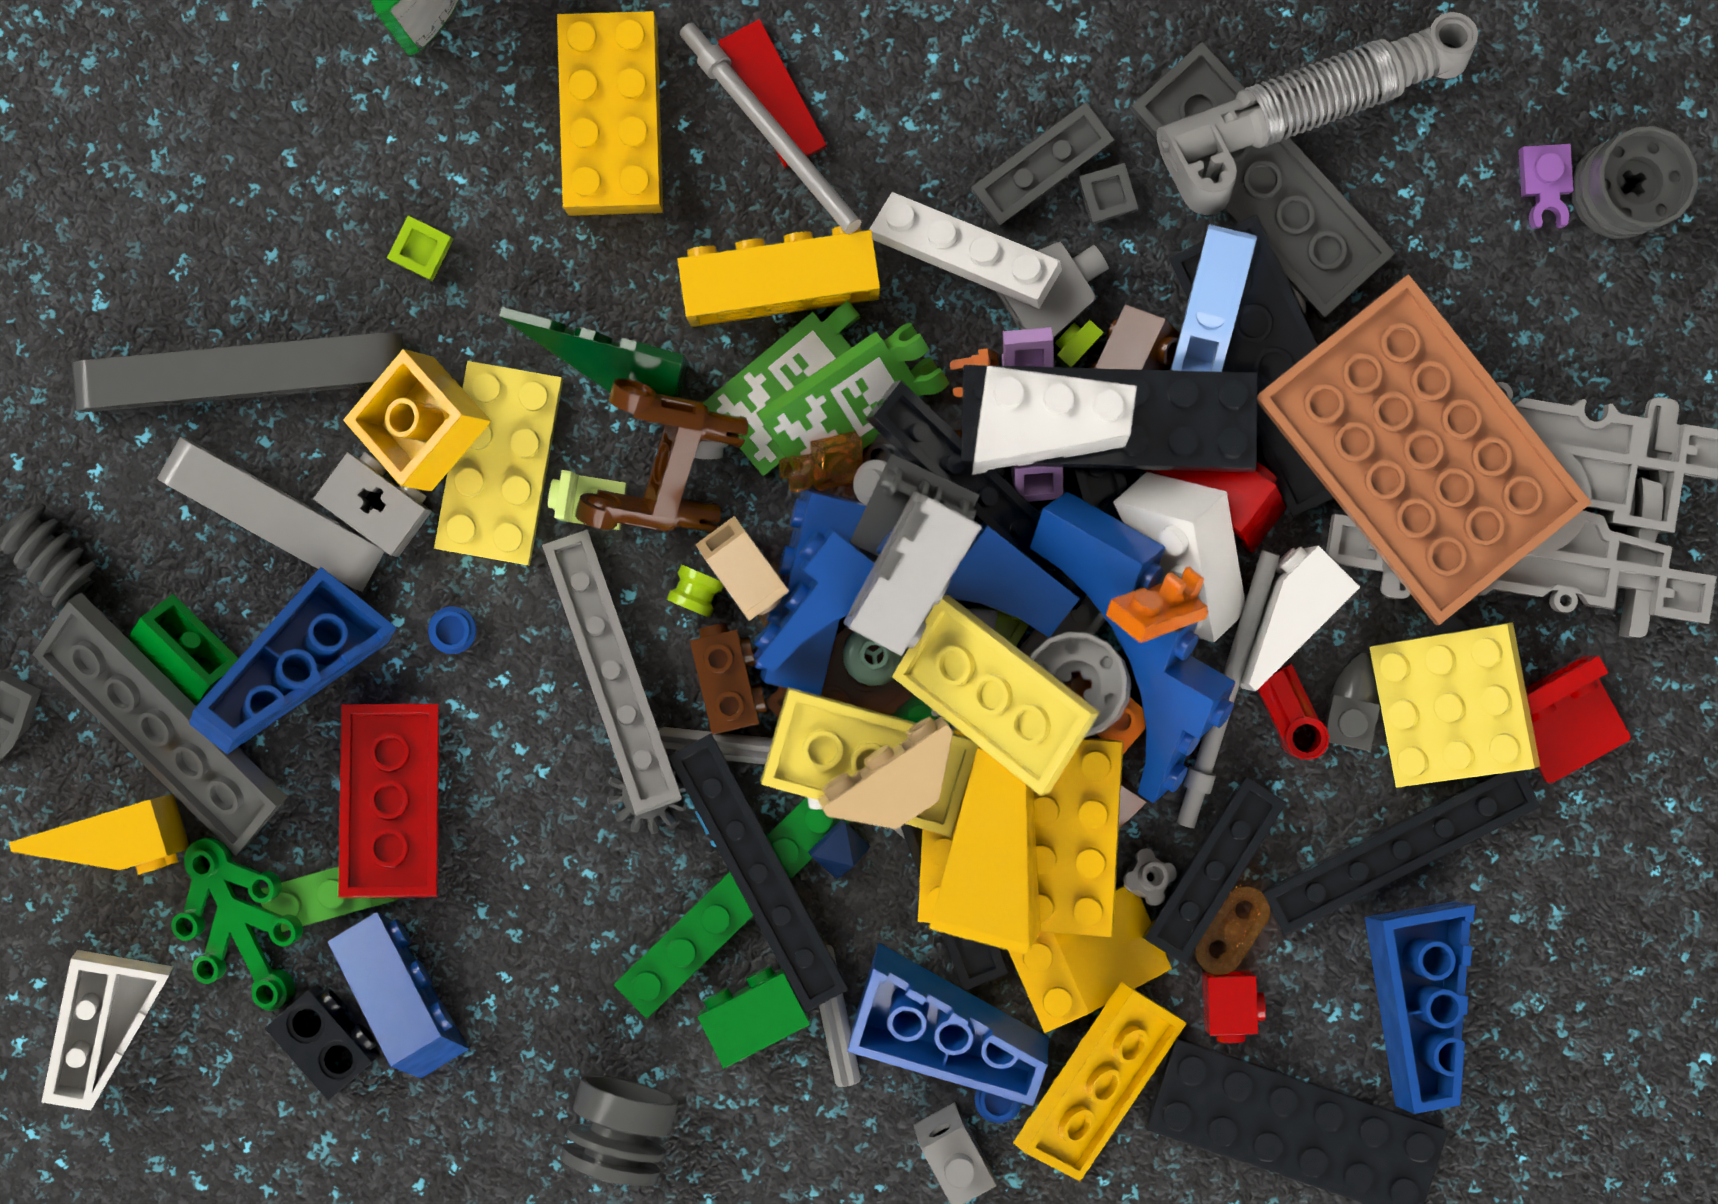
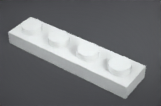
M894 192L890 194L869 229L872 231L874 241L1040 309L1062 271L1061 262L1058 259Z

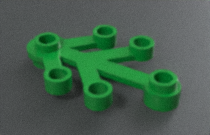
M202 838L193 842L186 850L184 856L185 869L192 882L184 911L173 918L171 928L173 934L182 941H189L201 935L205 929V919L202 914L211 892L217 904V910L205 954L198 957L192 966L195 978L203 984H210L224 976L226 972V962L224 959L232 935L254 980L252 999L255 1004L268 1011L281 1008L294 997V981L286 971L271 969L251 926L268 932L271 940L276 945L285 947L301 938L303 933L302 923L294 915L287 914L282 916L237 898L229 883L232 882L248 888V893L254 901L266 903L280 894L282 884L279 877L273 872L265 871L261 873L232 861L230 850L216 839ZM202 856L209 860V870L204 866ZM261 880L266 881L269 885V894H265L261 890ZM185 918L191 921L193 925L192 932L185 928ZM282 923L290 928V938L282 933ZM205 961L213 965V975L209 974L205 969ZM265 985L272 989L273 999L267 995Z

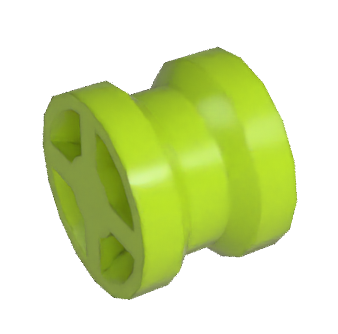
M681 564L678 570L680 578L678 585L675 589L669 591L666 600L710 618L714 610L711 604L715 594L722 591L724 585L720 580Z

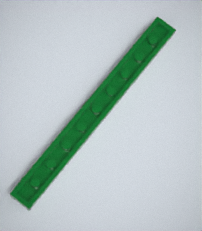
M915 695L911 696L891 715L915 723L931 717L933 721L939 718L932 716V708ZM807 797L767 834L790 879L813 858L808 851L841 820L828 817L823 809H810ZM730 871L614 983V986L646 1019L753 916Z

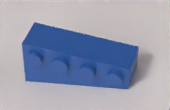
M802 487L800 499H796L791 515L790 527H793L790 544L789 546H784L778 574L782 575V582L789 592L781 597L780 603L772 611L767 613V621H772L777 625L789 610L784 604L793 590L801 582L808 586L813 580L811 576L799 567L804 560L799 553L809 538L816 531L823 535L830 528L849 543L866 508L865 504L858 500ZM851 544L853 547L858 549V546ZM840 619L830 623L799 645L774 673L770 672L756 660L755 668L762 669L760 677L763 682L821 696Z
M320 567L194 708L189 725L224 753L229 754L387 645L397 628L324 568Z
M1452 901L1365 917L1395 1106L1413 1114L1459 1106L1461 1104L1465 1042L1462 1041L1463 1018L1464 1015H1467L1468 996L1465 995L1467 966H1471L1472 946H1469L1470 922H1474V904Z
M878 942L853 1021L847 1052L1034 1106L1048 1064L1049 1037Z

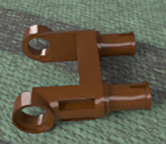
M624 378L614 380L609 402L621 410L633 413V418L665 424L643 498L598 490L597 494L585 493L580 495L575 517L586 525L607 530L614 529L617 523L664 532L673 530L677 526L705 531L709 534L718 528L716 524H712V521L720 522V505L684 499L682 495L698 443L704 439L730 444L739 448L742 447L745 439L739 437V434L747 436V418L708 411L707 406L702 402L658 394L650 386L635 380Z

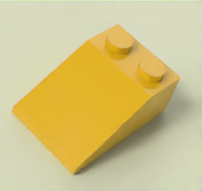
M171 794L9 842L11 852L115 870H123L135 866L138 875L179 862L176 853L187 850L189 842L175 796Z
M1124 885L1115 889L1112 937L1039 932L1037 940L1027 955L1008 950L1044 1033L1103 1007L1121 981L1136 989L1172 969L1165 952L1142 938L1151 924V920L1141 897L1134 895Z

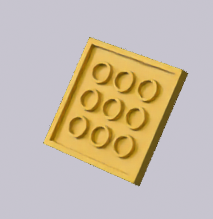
M951 729L953 733L965 736L958 729ZM1083 738L1050 793L1040 796L1033 790L1040 910L1039 932L1112 937L1124 740ZM967 784L951 837L922 829L918 922L931 923Z

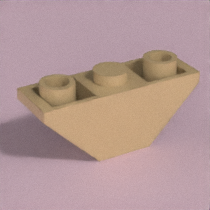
M735 516L695 544L749 621L757 615H763L772 611L780 603L781 597L789 592Z
M942 716L935 721L931 717L919 721L906 732L908 739L893 749L889 745H885L870 754L864 760L865 768L851 777L848 773H843L827 783L822 789L825 794L818 798L825 814L828 817L898 829L937 803L940 797L953 731Z

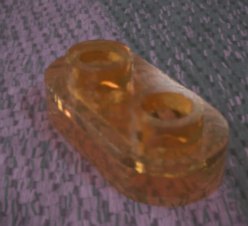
M1247 885L1233 887L1194 949L1196 961L1207 972L1215 975H1224L1234 971L1265 927L1270 916V906L1265 896L1259 890ZM1243 900L1249 901L1251 904L1250 914L1243 918L1238 917L1235 912L1236 905ZM1216 940L1223 941L1225 952L1219 957H1212L1209 953L1210 944Z

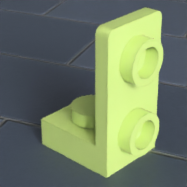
M562 470L560 480L552 479L548 508L555 510L554 518L558 520L586 525L575 517L580 495L585 493L597 494L598 490L626 495L627 483L580 476L572 471ZM617 523L614 530H620L621 524Z

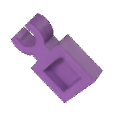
M1571 144L1525 146L1520 148L1521 197L1535 196L1536 202L1529 213L1531 229L1534 230L1542 227V213L1544 210H1550L1555 214L1556 228H1563L1568 224L1569 211L1567 206L1560 200V195L1573 192Z

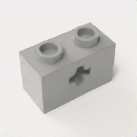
M347 452L313 499L386 553L399 557L432 512V510L422 504L427 496L418 489L397 486L384 476L387 470L376 458L367 452H364L360 458ZM383 491L380 499L386 504L382 511L377 509L369 511L372 503L366 498L370 492L379 494Z

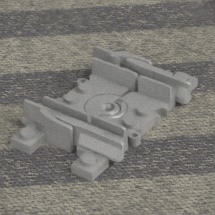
M1504 382L1496 383L1511 401L1513 398L1512 388ZM1656 397L1647 402L1644 417L1620 414L1613 404L1604 405L1602 418L1597 422L1590 420L1586 416L1585 405L1587 401L1585 399L1579 400L1572 405L1528 398L1520 399L1513 405L1592 502L1586 508L1598 509L1599 515L1582 510L1477 596H1484L1491 590L1543 597L1550 591H1554L1550 595L1549 604L1554 611L1562 613L1573 611L1578 604V597L1583 602V606L1615 610L1618 589L1621 588L1626 589L1619 636H1645L1649 628L1650 615L1709 624L1717 576L1670 569L1672 547L1655 542L1658 534L1675 533L1684 475L1718 480V429L1687 424L1678 425V402L1662 397ZM1637 469L1649 471L1650 480L1645 478L1636 479ZM1333 514L1331 516L1326 553L1338 565L1383 572L1380 591L1384 598H1407L1410 592L1349 516ZM1608 525L1627 528V532L1622 534L1611 531ZM1563 595L1567 598L1565 606L1560 603V598Z

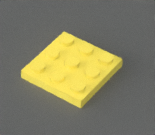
M1513 622L1369 647L1396 788L1535 769L1540 766Z

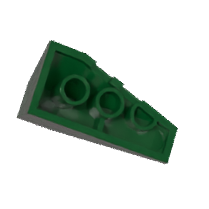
M501 307L499 317L607 392H611L614 380L624 378L644 383L653 388L658 394L680 398L690 365L684 355L622 338L619 344L612 342L613 338L594 330L581 327L575 328L574 331L567 329L565 324L551 319Z

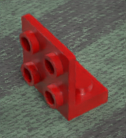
M1583 655L1525 687L1540 766L1537 768L1547 783H1554L1631 739L1627 728L1599 679L1608 673L1600 656Z

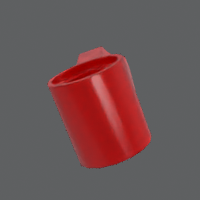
M1288 664L1279 668L1257 691L1279 734L1280 745L1286 753L1293 757L1305 760L1318 758L1328 747V730L1319 721L1293 665ZM1308 724L1314 730V743L1307 750L1300 751L1293 743V733L1300 725Z

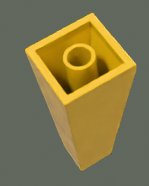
M978 747L929 929L1027 955L1037 940L1040 931L1033 789L982 748Z

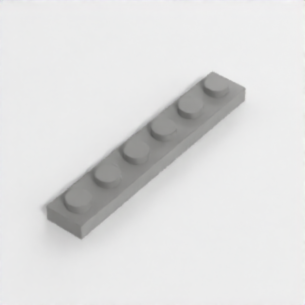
M588 530L543 544L545 556L635 815L637 816L682 800Z

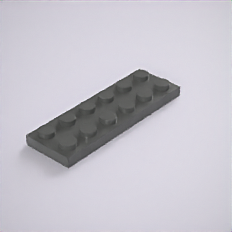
M1201 42L1130 107V110L1157 139V129L1159 127L1232 101L1238 92L1245 88L1207 46ZM1290 137L1268 145V147L1255 148L1250 145L1230 153L1235 162L1237 173L1230 201L1222 211L1235 225L1254 215H1258L1290 284L1321 319L1333 311L1395 254L1389 245ZM1209 161L1204 162L1201 179L1206 177Z
M79 593L66 603L32 655L237 856L248 847L288 797L239 747L226 754L189 725L196 706L82 593Z

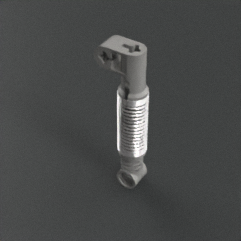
M1456 12L1444 13L1434 20L1431 27L1421 30L1419 33L1410 34L1408 37L1399 38L1397 41L1389 42L1385 39L1368 42L1363 44L1361 48L1355 47L1353 51L1347 50L1346 53H1339L1338 57L1324 58L1323 62L1317 61L1315 65L1309 64L1307 68L1301 67L1299 71L1293 70L1291 74L1285 73L1284 76H1277L1276 80L1269 79L1268 83L1262 81L1261 85L1255 84L1254 86L1246 87L1244 90L1239 91L1232 101L1159 127L1157 129V142L1161 156L1186 205L1198 214H1217L1224 210L1229 203L1236 179L1237 169L1230 154L1231 152L1250 145L1255 148L1268 147V145L1280 142L1282 139H1288L1290 136L1304 133L1305 130L1311 131L1313 127L1319 128L1320 125H1327L1328 122H1334L1336 119H1342L1344 116H1350L1352 113L1366 110L1367 107L1373 108L1375 104L1381 105V103L1401 96L1405 88L1411 84L1430 79L1432 76L1444 79L1457 77L1463 73L1469 63L1478 39L1477 27L1464 14ZM1443 43L1451 44V45H1453L1455 48L1448 47V46L1444 45ZM1209 161L1206 177L1201 179L1204 162Z

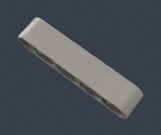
M184 437L179 438L157 477L159 481L313 567L317 569L320 567L324 568L340 582L363 592L385 552L364 536Z

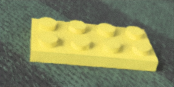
M467 361L462 389L492 422L447 473L434 549L530 566L562 390V377Z
M950 595L943 596L940 602L933 606L925 620L926 627L920 640L913 649L909 648L892 677L1040 796L1050 793L1100 712Z
M788 687L761 777V784L818 800V798L825 794L822 789L827 783L843 773H848L851 777L865 768L864 760L870 754L885 745H889L893 749L908 739L906 732L916 723ZM953 733L939 801L905 824L951 837L978 748L977 744L968 737Z

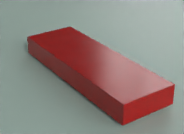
M760 19L717 41L718 45L730 57L733 70L807 157L827 148L820 131ZM775 150V152H776V154H777V156H778L780 162L782 163L784 169L786 170V169L790 168V166L785 162V160H784V159L780 156V154Z

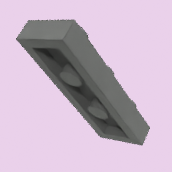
M1085 102L973 185L971 192L997 227L1000 228L1113 144L1114 138L1087 102Z

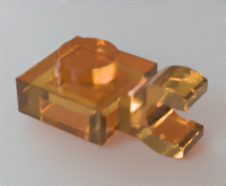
M855 431L810 441L811 454L789 456L779 460V477L781 479L788 478L790 492L805 491L812 484L818 491L853 483L857 469L862 465V440Z

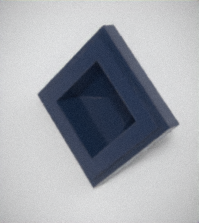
M841 819L808 853L835 879H838L854 867L871 846Z

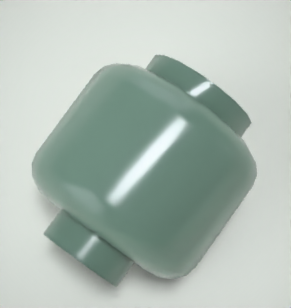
M853 631L846 639L843 648V663L849 675L857 682L868 686H881L894 680L892 676L903 659L905 651L901 656ZM871 645L880 647L874 652L867 649ZM883 651V660L878 663L877 655ZM865 654L872 656L873 664L866 661Z

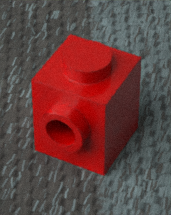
M1250 970L1202 972L1204 1030L1210 1036H1217V1042L1241 1043L1246 1041L1245 1035L1258 1034V1021H1265L1266 1005L1264 993L1257 992L1256 975Z

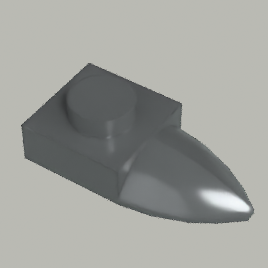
M1361 652L1352 659L1337 678L1330 695L1324 725L1329 733V743L1371 752L1380 705L1377 704L1378 690L1373 665L1366 653Z
M1 669L0 760L14 747L19 736L28 731L41 693V689Z

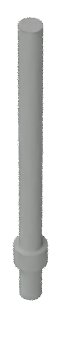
M695 23L686 24L681 29L680 36L697 55V64L710 79L718 80L846 234L855 232L860 227L861 220L733 70L730 57L719 45H712Z
M1266 550L1261 551L1223 672L1225 676L1236 681L1229 698L1233 703L1280 558L1279 554ZM1229 717L1222 727L1217 728L1213 726L1203 735L1194 767H1188L1183 783L1187 790L1177 818V823L1182 826L1195 828L1204 796L1211 793L1216 774L1212 773Z

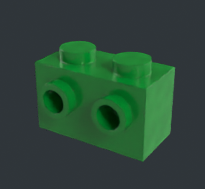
M174 594L143 615L127 638L195 706L203 700L239 659Z
M772 966L765 967L746 978L749 986L733 994L729 987L703 1000L706 1007L699 1011L697 1018L723 1069L810 1025L811 1018L802 1007L783 969L774 972Z

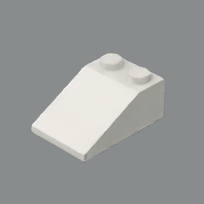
M1300 546L1296 550L1291 548L1279 559L1276 568L1277 574L1273 577L1239 685L1242 689L1257 691L1360 588L1320 546L1308 548Z

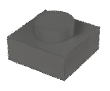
M1125 163L1079 176L1078 183L1091 225L1130 214L1139 209Z

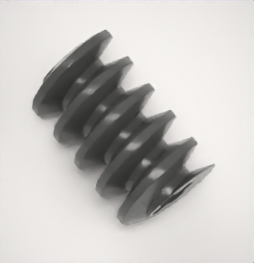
M39 504L19 512L0 527V539H3L1 550L8 555L16 553L13 560L14 565L19 569L29 567L26 574L27 580L31 583L43 581L40 585L39 593L42 597L46 598L55 596L52 608L55 611H60L70 599L79 593L84 595L93 586L95 580H92L90 575L97 564L95 561L81 566L77 563L84 549L78 547L67 552L65 546L72 535L67 532L54 537L52 532L59 521L57 518H53L42 523L39 518L46 510V506Z

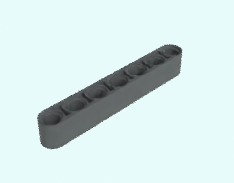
M385 332L77 361L72 363L76 411L100 412L370 387L402 351L401 333Z

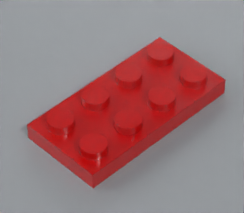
M341 704L338 897L340 899L438 897L439 704Z

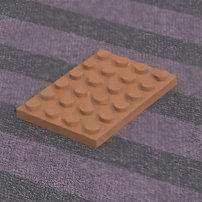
M1409 274L1257 394V403L1435 625L1443 623L1592 503Z

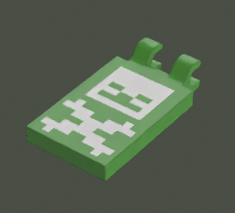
M848 300L823 322L819 320L814 312L809 314L703 402L709 411L747 418V436L739 434V437L745 439L740 449L763 477L774 470L786 458L756 412L852 348L841 333L858 321L860 315Z
M910 322L899 327L884 341L877 332H874L756 412L805 487H808L874 442L880 433L865 418L893 383L903 381L918 397L939 393L949 385L940 367L937 368L931 357L921 360L912 370H909L905 361L916 360L929 351L924 339L919 333L917 334Z

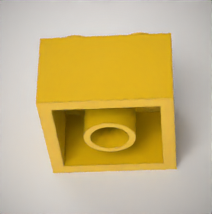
M402 349L343 420L400 486L432 491L492 422L433 356Z

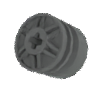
M1657 126L1635 127L1589 150L1580 160L1573 175L1572 203L1580 220L1595 233L1611 239L1633 238L1676 220L1691 205L1698 186L1697 164L1689 147L1675 133ZM1625 180L1630 185V187L1625 192L1626 195L1622 192L1620 188L1625 184Z
M582 1076L573 1111L592 1123L574 1124L568 1127L566 1136L574 1143H567L563 1146L560 1160L576 1171L600 1181L633 1186L657 1185L661 1169L655 1162L663 1161L666 1150L654 1141L647 1139V1136L661 1137L670 1135L679 1101L665 1092L643 1084L607 1076Z

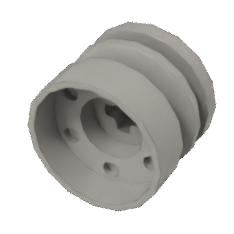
M1067 632L1049 638L1033 651L1030 658L1064 685L1073 682L1075 679L1074 674L1081 672L1083 679L1092 681V689L1084 691V700L1100 713L1085 737L1106 731L1121 718L1130 701L1131 678L1125 661L1110 644L1089 633Z

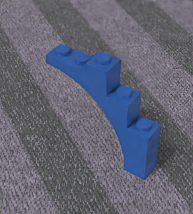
M1066 492L1043 508L1030 548L1060 568L1089 596L1111 625L1130 661L1141 693L1146 724L1145 766L1137 794L1155 803L1168 790L1175 792L1179 788L1188 771V768L1183 765L1186 756L1193 752L1200 738L1213 726L1217 728L1222 727L1230 716L1234 703L1229 698L1236 681L1191 656L1199 639V636L1194 633L1198 622L1139 643L1106 616L1111 599L1141 588L1149 590L1158 584L1163 574V567L1159 566L1165 546L1073 494Z
M980 523L979 525L982 527L972 541L969 550L951 575L950 583L944 596L950 595L953 599L982 603L1008 613L1050 637L1079 601V598L993 529ZM830 528L823 535L816 531L799 553L804 558L799 567L811 576L813 580L808 586L801 582L793 590L784 604L789 609L777 625L772 621L769 622L754 641V645L759 648L754 654L755 659L772 673L799 645L830 623L847 616L875 565L874 562ZM893 529L886 535V537L879 544L876 552L879 555L882 549L884 548Z

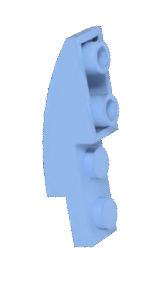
M1209 224L1170 370L1222 372L1256 243V235Z

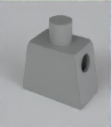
M1061 242L1038 250V252L1060 260L1062 267L1061 273L1040 309L995 291L1020 330L1051 327L1054 339L1094 303L1097 298L1088 282L1109 269L1106 260L1095 245H1092L1074 258H1071Z
M955 1102L913 1125L920 1148L950 1204H965L997 1186L998 1180ZM945 1128H949V1129H948L946 1132H944L943 1134H941V1135H939V1136H936V1137H933V1136H934L936 1133H938L939 1131H941V1130H943V1129H945Z

